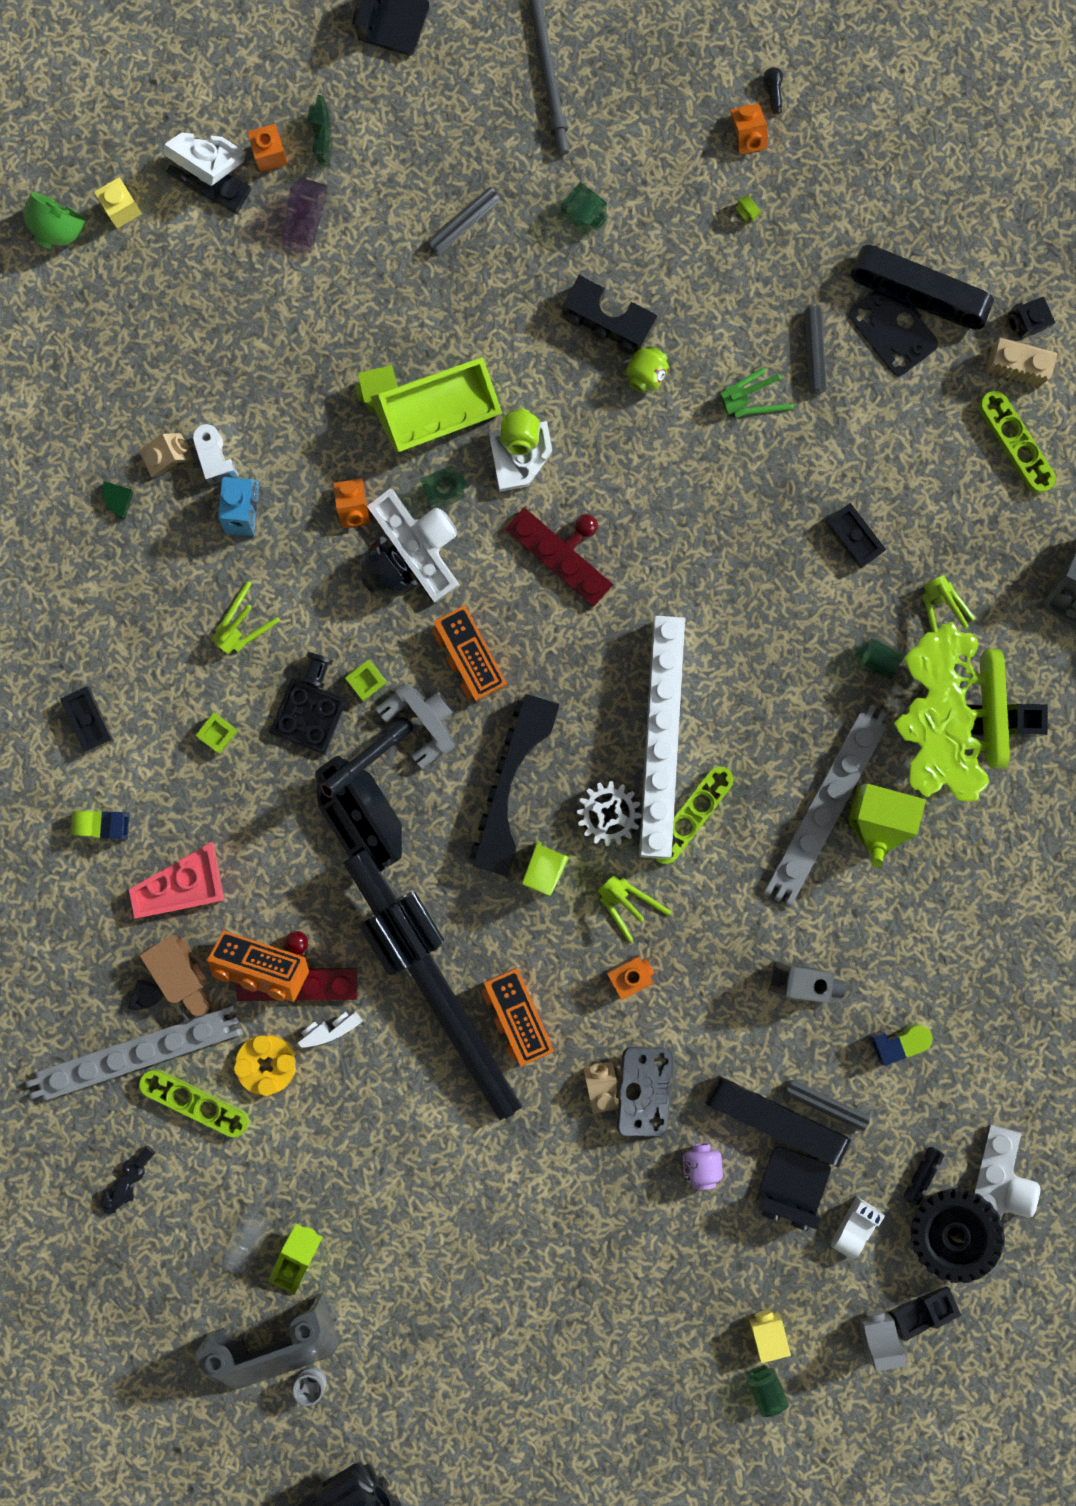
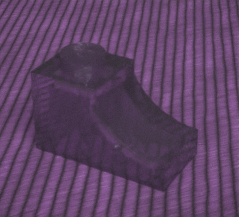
M299 178L291 186L282 245L311 253L314 248L318 226L324 214L328 185Z

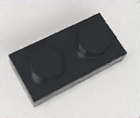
M851 503L825 522L860 569L886 550Z
M86 686L60 698L84 753H89L114 741L90 687Z

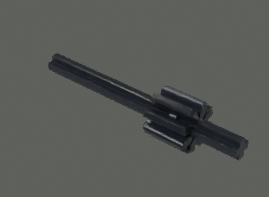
M367 849L347 859L343 864L374 913L365 918L360 923L359 928L386 973L394 975L399 971L402 972L408 969L499 1121L511 1117L517 1110L522 1108V1104L430 954L442 946L444 938L417 893L413 891L396 898Z

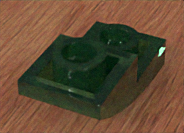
M317 95L315 105L311 104L308 113V122L311 123L314 134H317L314 137L312 151L316 154L318 164L330 167L333 149L332 125L324 96Z

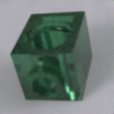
M580 181L561 203V214L589 235L593 229L598 231L608 218L606 215L608 203Z
M453 465L420 479L432 509H440L465 498L463 489L468 488L462 472L456 473ZM441 482H451L454 485L453 490L447 494L440 493L437 488Z

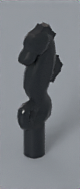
M145 1146L135 1159H128L123 1163L122 1170L126 1175L117 1179L112 1196L109 1189H103L100 1205L107 1215L116 1213V1209L122 1206L123 1203L134 1200L133 1187L130 1186L143 1178L145 1174L144 1166L155 1154V1151L149 1146Z

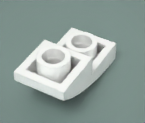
M345 1012L332 1023L335 1027L334 1030L325 1021L319 1026L314 1022L301 1032L304 1038L298 1044L303 1048L332 1041L355 1028L363 1020L357 1012H354L351 1016Z

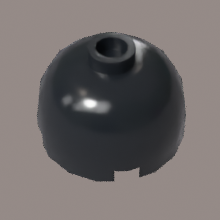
M380 537L365 551L362 558L361 569L364 575L362 582L372 593L376 591L378 594L389 598L402 596L417 586L419 580L418 578L413 580L409 573H413V571L394 545L389 547L385 544L388 539Z

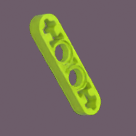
M999 391L988 392L980 400V414L1027 488L1035 494L1047 492L1054 486L1056 481L1053 469L1007 397ZM990 400L992 402L998 401L1000 403V405L997 407V411L995 409L989 410L987 408V405L990 403ZM1006 412L1008 416L996 423L995 419L999 417V414L1002 416ZM1004 423H1011L1015 426V437L1008 438L1003 435L1001 427ZM1025 447L1031 451L1032 459L1030 462L1024 463L1018 459L1017 451L1019 448ZM1036 462H1038L1040 465L1035 468L1037 474L1039 476L1045 475L1047 477V480L1044 481V485L1042 483L1038 485L1035 483L1034 480L1037 478V474L1035 473L1034 469L1031 470L1029 473L1026 470L1027 468L1033 466Z
M718 766L705 776L674 817L673 836L683 841V844L679 847L675 842L672 846L673 856L670 859L654 858L657 862L669 864L678 858L731 789L734 778L729 769ZM723 772L726 774L725 781L728 784L726 787L720 785L714 793L719 794L716 800L710 792L703 790L702 787L706 784L710 789L715 782L712 777L713 774L720 775ZM704 795L709 799L710 807L706 812L696 811L693 806L695 797ZM682 818L689 820L692 824V830L686 836L679 835L675 830L676 822Z
M150 1070L140 1079V1090L145 1096L228 1137H239L249 1127V1117L242 1109L162 1070ZM157 1076L159 1077L158 1083L167 1087L169 1082H171L173 1086L168 1090L167 1096L164 1098L162 1095L166 1091L161 1088L151 1091V1084L147 1080ZM178 1088H183L189 1093V1101L185 1105H180L174 1100L173 1095ZM209 1101L216 1106L214 1117L206 1118L201 1114L200 1107L203 1102ZM223 1108L227 1110L224 1116L233 1119L236 1115L240 1117L239 1123L243 1125L242 1128L237 1127L235 1130H231V1123L224 1119L220 1125L216 1123L222 1115Z

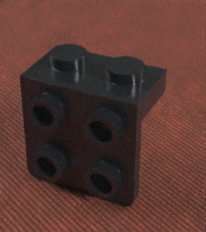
M362 0L361 6H356L352 19L358 40L408 56L413 55L430 9L429 1Z
M777 1146L772 1151L755 1203L760 1210H763L762 1215L767 1218L779 1221L780 1217L791 1220V1225L798 1229L808 1231L809 1227L818 1230L822 1218L817 1211L831 1172V1167L820 1160Z

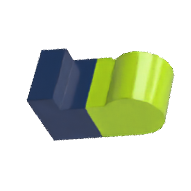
M72 811L70 835L128 839L130 813Z
M916 1023L907 1025L902 1032L889 1037L882 1031L870 1034L879 1062L884 1066L926 1051L932 1045L933 1040L930 1030Z

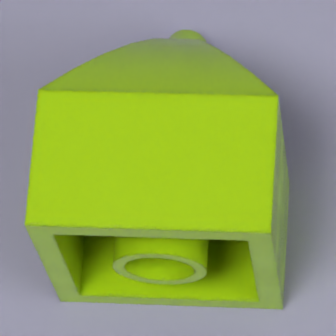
M871 784L856 786L848 822L871 856V865L873 867H881L887 852L917 836L926 799Z

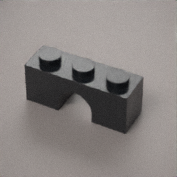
M579 275L562 306V314L565 315L566 321L577 327H580L582 324L592 329L591 333L599 339L606 340L609 338L617 342V346L627 353L632 354L633 351L636 352L638 349L643 348L656 324L658 315L631 302L623 315L619 317L607 316L600 308L605 288Z

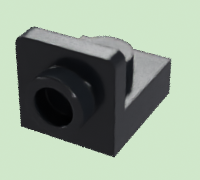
M1044 296L1026 304L1018 303L1009 312L1010 327L1014 332H1018L1020 339L1055 324Z

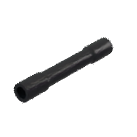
M401 717L364 751L320 784L322 793L328 798H333L359 773L388 749L397 745L413 731L412 723L407 718Z

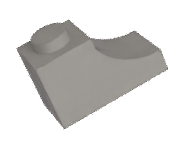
M875 1310L866 1313L867 1317L859 1318L864 1352L874 1369L882 1371L907 1367L905 1353L900 1345L895 1322L890 1314H885L882 1310Z

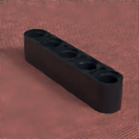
M865 245L860 248L850 274L851 278L860 285L972 330H980L985 327L994 302L993 296L982 289L873 245Z
M719 1075L705 1102L710 1107L838 1168L851 1142V1139Z

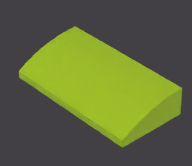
M483 357L370 397L383 429L396 452L502 414Z

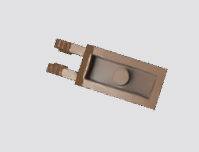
M171 935L140 954V957L168 1002L179 1003L183 1001L187 1009L192 1013V1016H203L211 1008L210 1001H208V997L202 989L207 986L204 980L207 978V974L198 962L194 964L190 958L189 953L192 951L187 941L183 937L178 938L177 935Z

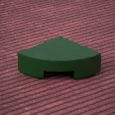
M103 481L102 494L107 507L114 514L125 519L134 491Z

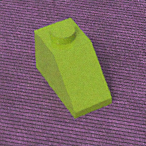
M392 365L358 373L360 383L354 384L358 401L364 400L367 409L375 414L377 413L370 397L398 387Z
M295 1224L280 1252L268 1282L295 1295L323 1237L316 1234L309 1227Z

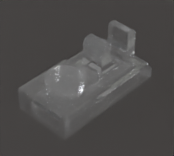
M247 1208L219 1263L226 1266L225 1269L245 1277L274 1221Z

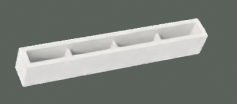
M655 616L653 620L639 857L670 859L672 856L685 617Z

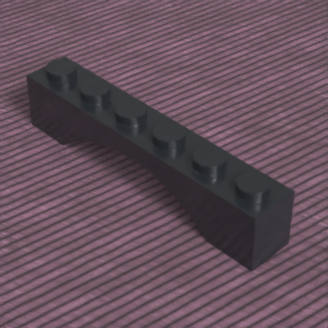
M525 694L523 700H517L513 713L514 717H518L515 729L510 727L508 729L504 745L509 746L507 756H500L496 773L501 774L497 786H491L487 802L492 803L489 814L483 813L478 828L479 831H483L480 843L474 842L469 859L475 860L473 867L508 877L517 849L508 821V798L511 783L526 755L539 742L551 735L560 704Z

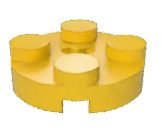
M277 1035L256 1036L245 1042L238 1051L234 1071L240 1083L248 1091L257 1095L270 1096L283 1090L293 1079L296 1072L295 1054L290 1044ZM270 1057L273 1060L270 1064L273 1067L272 1072L269 1070L260 1071L261 1065L257 1060L260 1058L265 1060Z

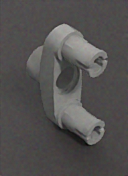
M403 682L395 689L393 695L375 708L379 714L390 708L381 716L384 721L388 722L406 706L411 707L432 734V740L412 754L415 761L426 754V757L417 763L422 769H425L427 765L444 753L446 755L455 748L453 738L443 722L454 713V710L440 692L437 691L426 700L416 689Z

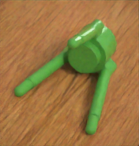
M765 368L759 369L738 383L726 387L725 391L720 392L727 415L734 413L736 418L748 414L792 410L794 405L781 404L751 408L744 407L749 404L748 394L781 380L782 376L778 374L744 389L745 385L764 374Z

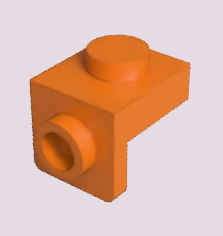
M759 103L730 109L731 122L738 137L739 154L742 155L767 149L768 124Z
M363 478L333 483L336 510L341 527L349 528L369 524L370 516L367 508Z

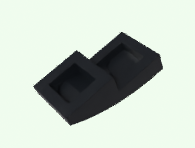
M947 1286L920 1296L889 1311L890 1316L895 1322L899 1337L904 1341H908L929 1328L938 1329L961 1316L952 1292Z

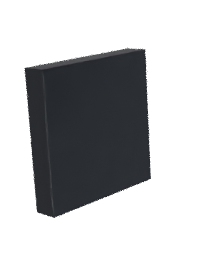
M291 678L269 733L326 755L347 699Z

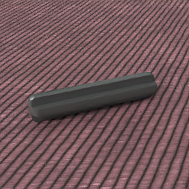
M492 187L487 188L429 239L428 245L435 254H440L500 201V196Z
M811 306L804 311L808 384L810 393L821 394L827 390L822 309Z
M789 1080L785 1087L784 1093L793 1099L861 1131H865L868 1127L870 1117L850 1106L794 1080Z

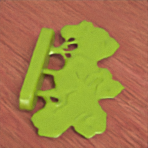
M953 622L942 624L938 632H927L920 639L918 646L913 647L904 657V662L912 677L928 689V695L926 698H916L909 706V713L901 715L893 724L905 741L916 742L922 748L916 755V758L910 762L909 783L911 787L919 790L925 797H929L931 794L938 792L943 784H947L958 801H977L979 799V792L983 791L989 783L988 775L979 766L977 760L982 750L985 751L987 765L992 769L1007 768L1010 759L1005 659L1001 649H986L980 658V674H978L970 663L971 658L976 655L979 647L978 639L972 633L959 632ZM959 656H966L967 662L961 661ZM955 664L966 668L965 675L970 674V677L966 678L958 675L954 670ZM961 681L967 682L966 687H959ZM972 684L981 685L982 709H970L965 702L966 691ZM977 717H983L984 742L971 737V730ZM973 749L972 755L966 756L964 754L965 750Z

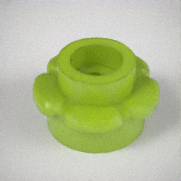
M748 194L741 199L738 197L737 202L739 205L735 207L736 211L745 222L748 219L756 221L755 217L761 213L758 206Z

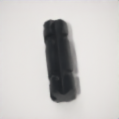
M934 1147L927 1149L924 1155L925 1161H921L911 1180L912 1186H908L904 1193V1198L915 1205L921 1203L924 1197L923 1191H927L937 1172L936 1166H940L944 1158V1154Z

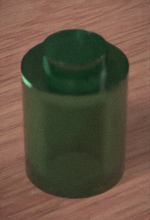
M870 638L868 642L864 640L861 642L855 656L859 658L858 665L891 680L904 654Z
M762 1365L751 1370V1376L747 1378V1383L762 1417H771L786 1410L789 1403L775 1369Z

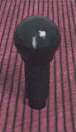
M777 67L768 68L763 77V81L769 89L773 114L782 113L783 107L780 88L783 73Z

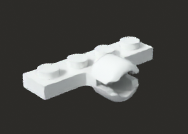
M393 489L387 490L367 506L435 603L460 586L439 555L440 548L457 535L455 525L443 510L433 508L423 517L415 520Z
M991 1125L975 1193L980 1194L993 1205V1208L1001 1217L1000 1220L1004 1213L1009 1212L1026 1218L1033 1217L1041 1192L1040 1185L1035 1181L1018 1177L1014 1174L1013 1170L1022 1133Z

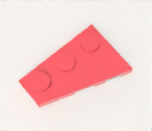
M214 842L208 843L177 863L130 888L129 893L134 919L224 901Z

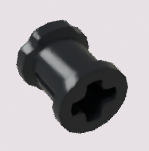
M307 652L306 656L309 659L303 675H299L298 680L324 688L323 679L328 665H332L333 660Z

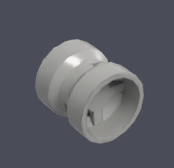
M307 1367L299 1373L293 1386V1395L298 1403L304 1406H311L320 1401L327 1383L323 1371L317 1367Z

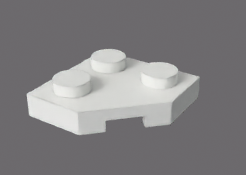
M180 133L167 142L163 149V155L210 186L241 165L246 156V152L223 137L210 136V140L194 139V134Z
M547 421L540 422L538 445L527 455H513L509 453L501 444V430L489 432L500 492L528 487L551 455L552 446Z

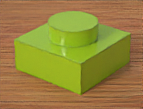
M367 660L345 677L362 701H366L388 684L371 660Z
M213 712L195 736L218 754H222L239 730Z

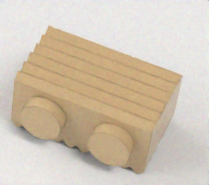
M999 338L991 348L985 372L987 375L991 373L995 376L997 374L998 378L1003 376L1004 379L1009 378L1010 381L1014 379L1015 382L1020 381L1021 384L1025 382L1026 385L1031 384L1032 387L1036 385L1040 388L1052 378L1057 353Z

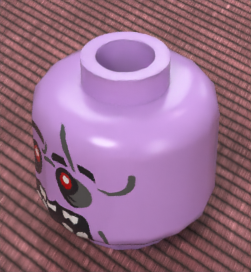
M709 1143L692 1144V1150L683 1154L684 1180L688 1184H692V1189H712L716 1187V1183L722 1180L721 1153L718 1150L710 1149Z

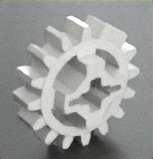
M613 781L609 782L606 789H604L601 783H598L597 792L588 789L587 793L590 798L588 800L580 799V802L585 807L584 809L577 810V814L584 815V819L578 825L587 826L588 829L584 835L588 836L593 833L595 835L594 843L597 844L602 838L604 839L605 846L610 845L611 839H614L617 845H620L621 836L624 835L628 839L632 838L629 832L630 828L638 830L639 826L634 823V819L641 818L642 814L636 813L634 808L641 804L640 802L632 803L631 798L635 793L632 791L626 795L624 793L625 785L622 784L617 790L614 789ZM613 794L608 802L601 804L594 801L601 795ZM622 799L628 806L629 817L622 814L620 808ZM616 801L614 813L617 815L616 820L610 819L603 827L605 815L601 813L602 808L608 809ZM589 810L597 815L599 823L596 829L590 821ZM618 824L624 827L615 834H606L609 826Z

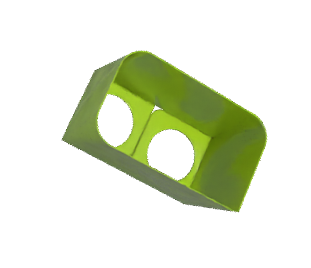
M537 841L522 884L551 896L570 854L565 853L563 855L542 846V842Z

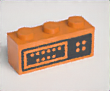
M465 605L433 621L437 629L433 630L432 633L440 647L446 645L450 653L446 660L453 673L457 671L461 673L464 682L460 683V686L467 699L473 697L477 703L508 687Z
M224 930L207 959L212 975L219 981H232L240 984L248 991L255 992L259 990L265 992L271 998L278 1001L285 999L294 1002L309 973L305 957Z
M518 967L484 981L486 988L481 990L488 1007L494 1005L498 1016L493 1019L499 1033H506L510 1044L506 1045V1049L512 1062L518 1060L520 1067L553 1053L554 1048Z

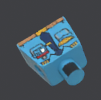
M231 477L222 478L218 516L225 534L255 537L260 481Z

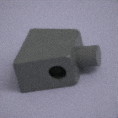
M774 961L769 991L786 997L829 1003L831 997H844L846 983L844 980L834 979V973Z

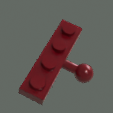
M525 507L505 528L510 535L593 607L612 588L613 584L574 551L583 538L592 537L597 532L598 522L594 516L590 514L579 516L575 521V531L565 542Z
M301 931L290 932L284 941L288 952L302 957L309 943L307 936ZM308 968L309 973L295 999L357 1000V968ZM236 983L237 1001H278L271 998L265 992L259 990L255 992L248 991Z

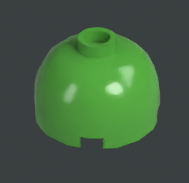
M31 192L25 203L23 217L28 231L35 235L34 241L51 249L52 244L65 246L75 241L82 232L83 224L86 220L85 217L67 206L64 208L56 204V200Z

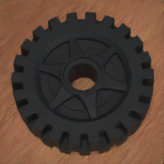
M952 1188L939 1191L927 1198L914 1215L911 1225V1241H913L914 1253H917L919 1262L927 1267V1271L931 1274L934 1273L941 1280H949L951 1283H969L978 1280L996 1266L1002 1255L1005 1236L1004 1226L1000 1220L1001 1217L989 1201H986L983 1196L973 1193L971 1190ZM957 1227L962 1229L966 1236L965 1242L956 1243L950 1236L951 1228Z

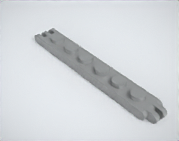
M872 703L866 713L860 711L763 892V894L769 896L774 887L779 888L774 896V900L780 902L785 892L788 893L789 896L786 898L784 905L789 908L799 893L887 727L883 723L887 711L881 709L877 718H873L872 715L877 706Z
M233 1005L34 1072L35 1079L24 1083L26 1088L38 1084L39 1090L28 1093L29 1099L41 1096L42 1100L46 1101L243 1034L241 1028L234 1029L231 1032L228 1026L239 1023L238 1017L229 1020L225 1019V1015L236 1011Z

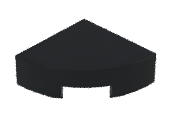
M139 979L136 982L128 1009L141 1010L152 1007L164 997V994L159 986Z

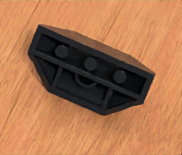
M335 756L315 771L318 807L349 858L367 849L378 869L382 872L402 858V824L372 775L365 770L353 778L351 783L333 798H328L322 793L320 784L338 769L343 768L349 763V761L342 757Z

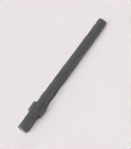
M530 0L551 114L549 119L550 130L555 136L558 155H566L569 153L566 136L568 126L566 117L562 115L542 1Z

